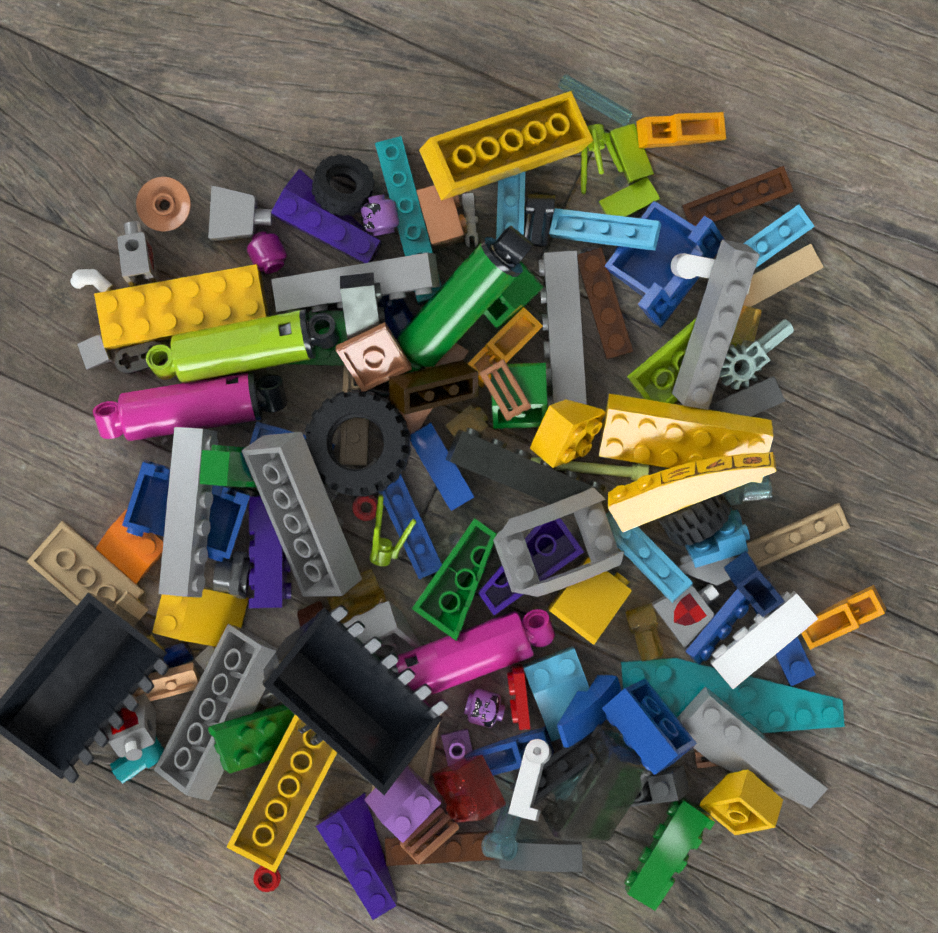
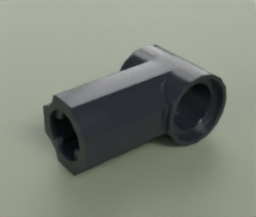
M528 191L525 213L527 221L524 236L533 243L532 246H547L550 218H553L556 194Z

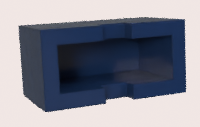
M747 551L724 567L736 588L749 600L762 617L785 602L773 582Z

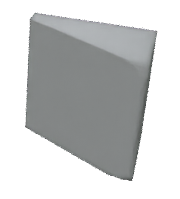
M101 334L77 344L86 370L113 361L109 349L103 346Z

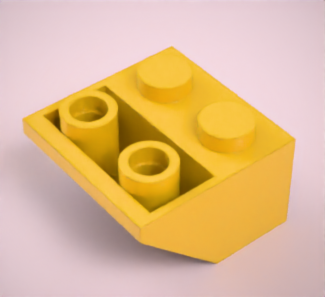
M567 399L549 405L530 449L552 468L564 463L567 464L580 456L584 457L592 448L591 442L594 436L602 428L603 424L601 422L606 412L603 409Z

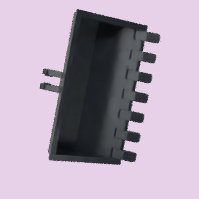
M88 592L0 698V734L60 779L66 777L70 783H75L79 778V774L74 767L76 762L80 759L85 765H90L94 760V756L89 750L91 744L95 741L100 747L104 748L109 742V738L104 732L106 726L110 723L115 729L119 730L124 724V720L118 713L125 705L130 711L134 712L139 706V702L133 695L140 687L147 694L152 691L154 684L148 677L155 669L162 676L167 673L169 666L163 659L167 652L159 645L141 620L134 617L111 599Z
M339 605L331 612L323 608L315 617L285 638L263 669L264 680L262 683L265 688L303 721L298 727V731L301 734L312 729L314 731L310 738L312 744L316 745L324 740L385 796L441 722L443 717L440 714L447 710L449 704L444 699H440L430 706L424 699L431 694L432 688L426 683L413 690L407 684L416 675L411 668L405 669L398 675L390 668L399 660L395 653L390 652L382 659L376 656L374 652L382 645V641L378 637L374 636L366 643L360 641L357 636L365 629V625L362 622L356 621L348 628L345 627L340 620L348 613L346 607Z

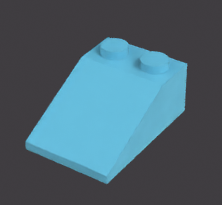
M573 646L523 665L551 741L561 738L557 724L577 691L589 690L588 682Z

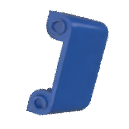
M147 460L142 462L122 526L128 527L126 532L143 537L144 532L164 537L170 467ZM212 485L213 503L210 507V532L207 538L208 558L222 562L223 558L230 559L250 493L230 486Z

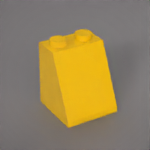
M586 556L579 567L590 563V557ZM605 571L561 589L548 605V609L594 645L632 590L627 587L630 581L618 572L613 576L608 571Z

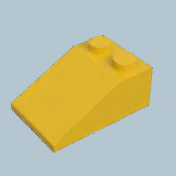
M204 587L202 597L162 594L152 633L216 647L228 624L242 628L249 597L240 599L230 595L229 592L214 591L213 588Z

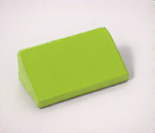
M635 123L611 130L609 132L610 138L623 167L628 184L654 175L645 149L639 148Z
M645 177L600 200L599 204L604 214L629 217L649 207L653 201L659 202L661 198L648 177Z

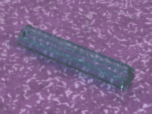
M564 74L559 81L558 87L565 92L572 91L575 98L623 126L629 123L633 113L567 74Z

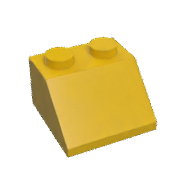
M747 769L727 774L700 802V807L732 834L740 835L775 828L783 799L771 787L756 777L755 773Z

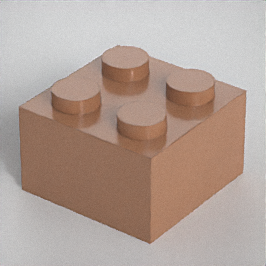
M435 185L416 190L432 250L464 242V234L468 233L464 215H458L456 208L460 207L458 195L441 201Z

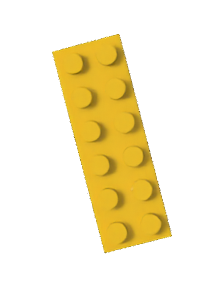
M572 91L430 137L419 151L442 201L580 153L593 142V138Z
M257 264L94 293L103 346L109 350L151 341L167 340L176 334L269 316L262 275Z
M609 393L599 441V457L673 468L686 463L715 457L765 453L770 451L773 440L772 420ZM763 477L751 482L761 483Z
M294 715L227 845L228 849L273 872H276L337 754L324 740L316 745L310 742V738L314 733L312 729L301 734L298 731V727L303 721L296 715Z

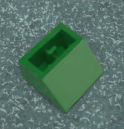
M522 261L520 263L523 272L483 313L496 328L508 323L544 288Z
M546 363L507 364L530 403L531 408L506 421L492 397L493 429L540 427L548 410ZM499 368L497 372L517 406H521L522 403L502 368ZM491 373L493 386L509 412L512 411V407Z

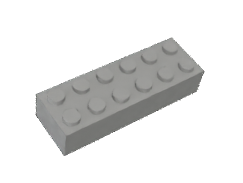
M302 432L264 435L244 448L242 453L302 596H343L360 582L362 578Z
M228 624L154 771L186 796L210 800L224 769L220 762V755L214 747L216 741L209 734L208 727L254 713L266 689L262 683L264 680L263 669L278 649L251 631Z

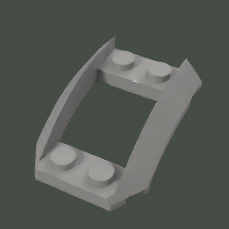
M594 487L534 511L507 519V524L502 531L498 532L493 541L512 592L539 597L574 585L621 565L624 551H618L601 502L606 499ZM574 513L591 562L539 581L522 531Z

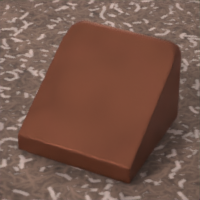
M321 601L315 602L297 612L300 627L324 608Z

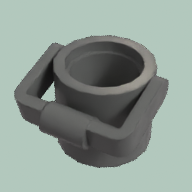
M235 551L234 556L230 557V559L223 558L222 562L216 561L213 578L214 591L229 592L230 595L236 598L246 599L249 590V574L252 568V562H250L247 552Z

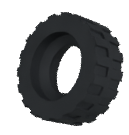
M342 154L331 155L327 159H323L316 168L312 182V195L315 196V201L324 210H328L329 213L339 214V216H351L357 212L360 213L361 207L369 203L368 198L372 196L375 184L372 171L358 158L355 159L350 155L343 156ZM333 177L348 178L356 184V190L351 194L340 193L330 186V180Z

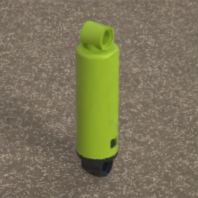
M304 309L176 334L171 338V348L165 345L153 346L146 355V362L153 373L162 380H169L177 375L182 383H189L316 358V345L322 349L334 347L340 339V332L330 315L319 313L310 319L308 311ZM330 328L326 334H318L321 329ZM168 359L164 365L158 366L161 360Z

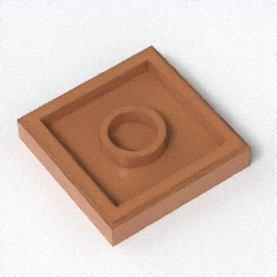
M385 322L336 346L338 355L363 392L388 381L389 377L401 375L412 370L411 363Z

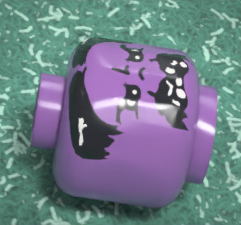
M384 194L369 197V203L361 207L365 230L370 233L373 232V236L394 233V228L399 225L395 201L391 199L385 200Z
M477 689L474 694L469 693L464 714L467 715L470 723L491 728L496 720L502 721L505 706L501 705L499 694Z

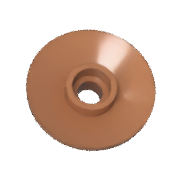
M157 177L145 183L140 189L136 199V209L142 222L149 228L167 232L180 227L186 221L191 209V200L188 191L179 181L169 177ZM168 201L170 203L169 209L162 210L160 207L161 203Z

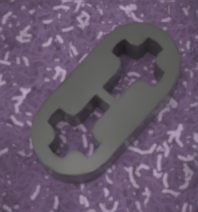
M151 341L122 349L115 356V365L119 371L127 374L149 369L150 367L147 365L146 358L144 359L143 355L147 354L151 347L162 344ZM126 354L133 358L138 356L139 360L132 362L129 369L126 365L121 364V361L125 360ZM166 359L161 360L158 366L163 364Z

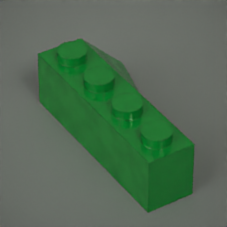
M212 445L211 450H202L199 484L256 487L242 453V450L246 447Z
M475 518L412 607L415 612L456 641L491 550L495 545L493 540L497 535L495 531Z
M684 797L678 801L671 802L666 811V814H668L664 824L659 823L652 834V837L655 839L650 847H644L638 858L640 864L635 871L632 869L628 873L624 881L626 893L656 911L675 882V878L672 877L675 872L679 874L687 865L690 849L697 850L702 843L704 828L710 830L715 824L709 813Z

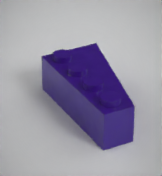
M250 496L249 534L253 535V540L249 544L250 562H254V568L250 570L249 586H251V590H254V598H249V608H282L288 604V599H292V583H287V572H291V567L261 496Z

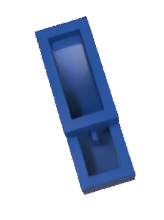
M430 422L411 433L410 442L449 509L452 511L473 499L474 495L456 464L445 460L448 451L432 423Z
M597 675L588 691H577L557 724L563 747L569 748L582 740L607 719L606 713L602 708L622 691L617 676Z
M546 726L466 753L464 757L472 781L519 769L525 748L534 739L545 741L551 748L552 756L554 750Z

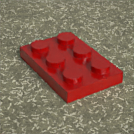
M522 664L512 665V672H507L510 695H515V699H510L513 723H518L519 730L530 729L525 673Z

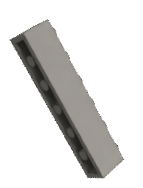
M723 239L721 241L672 392L684 406L709 409L760 255L747 244Z
M577 251L546 252L543 254V260H538L539 276H544L545 287L540 291L541 303H546L547 314H542L543 331L548 330V341H544V357L550 358V368L546 369L547 385H551L552 396H547V407L565 399L587 405Z
M423 253L271 279L276 312L289 313L311 308L312 312L327 311L328 305L337 304V308H343L340 276L374 273L375 283L380 282L382 296L389 295V300L405 298V292L415 291V295L432 293L431 288L440 287L436 255L433 253Z
M174 427L158 594L202 597V591L205 587L204 570L205 562L208 558L207 538L210 532L209 517L213 495L212 485L199 484L202 450H211L212 445H218V431Z

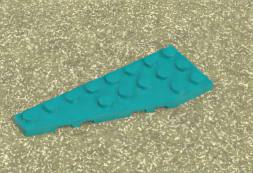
M676 657L620 661L623 689L646 679L676 718L706 686L761 733L845 727L843 700L841 698L753 676L747 677L732 689L714 667L704 664L698 665L697 663Z

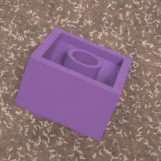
M407 765L385 796L375 788L364 800L383 825L403 843L441 804L442 797Z

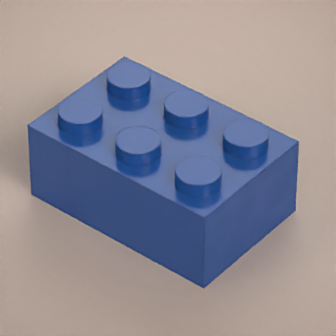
M646 679L624 688L602 708L606 713L609 723L618 728L623 735L625 743L636 751L641 758L643 766L654 775L675 763L697 744Z

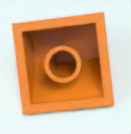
M126 509L107 530L95 549L130 580L138 584L162 557L164 537L145 532L143 537L126 532L128 527L122 526L127 512Z

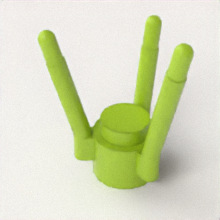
M602 124L587 126L593 142L582 150L581 193L583 195L586 194L588 148L589 151H594L599 174L602 175L604 173L600 150L605 148V144L620 173L623 172V167L612 145L610 134L605 133Z
M383 495L378 496L373 545L369 560L377 566H388L391 558L398 559L401 547L416 524V520L412 519L395 547L392 546V542L389 539L380 538Z

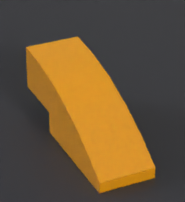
M724 112L681 113L671 116L644 117L636 121L639 148L691 145L726 140Z
M524 307L468 363V365L478 371V385L481 388L485 386L479 374L481 371L503 359L507 364L543 327Z
M872 585L817 613L816 617L818 620L801 634L811 650L859 628L865 622L885 614L887 608L877 589Z

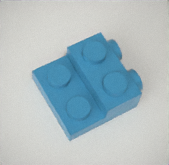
M731 509L727 522L714 535L693 545H685L695 568L742 554L745 551L748 552L746 541L750 540V535L746 524L742 525L738 509L734 511Z

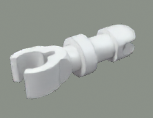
M473 193L462 194L463 213L468 233L464 234L465 244L467 247H470L469 238L473 237L476 247L478 245V233H476L478 217L475 216Z

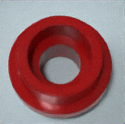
M373 495L358 496L352 506L354 515L362 521L374 519L376 517L378 500ZM364 502L371 504V510L368 513L363 512L361 509V505Z
M260 866L254 873V884L260 891H274L280 884L281 874L278 869L276 872ZM269 873L272 876V881H264L263 875Z

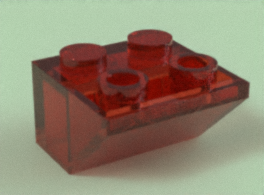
M483 755L465 758L432 773L435 780V788L443 796L447 805L446 810L456 823L482 820L506 805Z

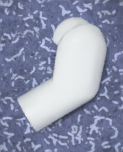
M78 269L72 274L70 281L72 286L77 289H81L85 285H94L100 292L110 291L113 287L96 269Z

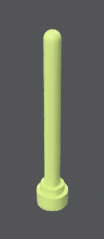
M531 457V460L540 464L542 458ZM570 461L567 464L564 463L557 466L555 470L631 477V480L637 481L640 477L648 475L649 465L638 463L632 464L631 467Z

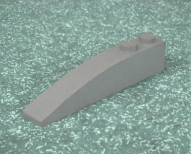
M390 601L380 603L373 609L362 615L354 616L350 621L343 624L348 628L356 621L362 622L365 625V629L357 638L363 643H366L374 636L378 637L382 641V645L374 654L380 659L390 652L399 655L421 646L402 612ZM267 688L259 701L267 708L283 704Z
M706 686L677 718L697 744L693 748L716 765L733 773L748 769L755 773L756 777L763 783L771 787L774 792L808 808H811L828 790L825 784Z

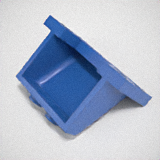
M653 201L640 219L656 220L661 223L656 251L617 246L615 253L606 263L605 267L610 273L643 297L638 303L639 307L653 324L662 328L699 278V276H696L692 279H685L676 276L671 270L672 259L680 253L713 259L718 253L722 239H725L715 223L706 216L701 219L697 226H694L656 201Z

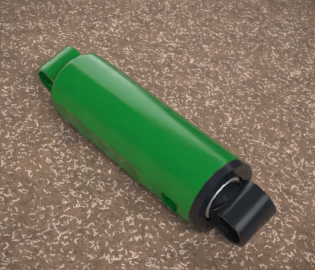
M512 225L507 227L497 240L486 237L401 330L398 335L399 346L411 363L412 370L405 373L418 371L422 366L434 367L523 272L520 261L529 252L533 243Z

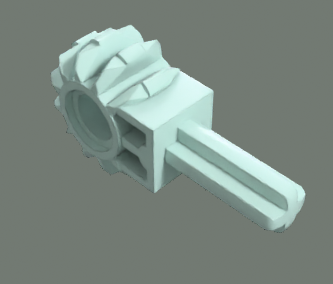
M783 319L757 341L747 338L744 342L738 343L736 347L730 344L719 376L723 377L722 384L726 386L731 385V388L737 390L740 385L748 388L749 379L757 381L758 379L754 375L755 371H761V368L770 361L766 354L793 333L792 324L788 320ZM738 360H741L742 367L740 371L735 372L734 365Z

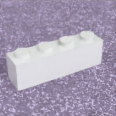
M788 591L783 593L781 596L785 602L764 617L758 614L754 618L756 623L748 629L745 626L733 635L735 639L727 647L722 644L711 654L713 656L710 660L711 664L732 689L818 620L816 615L795 591L791 594Z

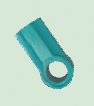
M156 737L153 745L142 749V757L140 759L131 761L124 756L110 764L112 772L123 784L146 767L149 769L158 763L164 748Z

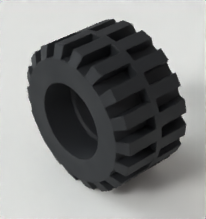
M721 493L660 517L658 521L673 543L681 546L686 544L693 545L711 537L723 527V524L727 522L728 516L731 514V506L725 495Z

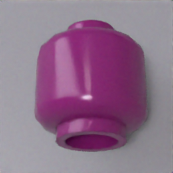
M263 231L251 238L252 241L247 246V253L253 265L257 264L260 272L271 274L284 266L287 253L276 234H267Z

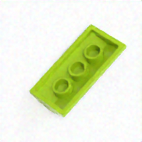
M696 318L627 376L643 399L671 404L678 400L672 392ZM733 336L730 344L736 347L738 341Z

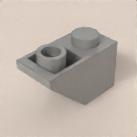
M687 554L680 558L681 563L676 566L685 574L714 585H719L730 580L724 567L735 558L733 556L695 568L690 555Z

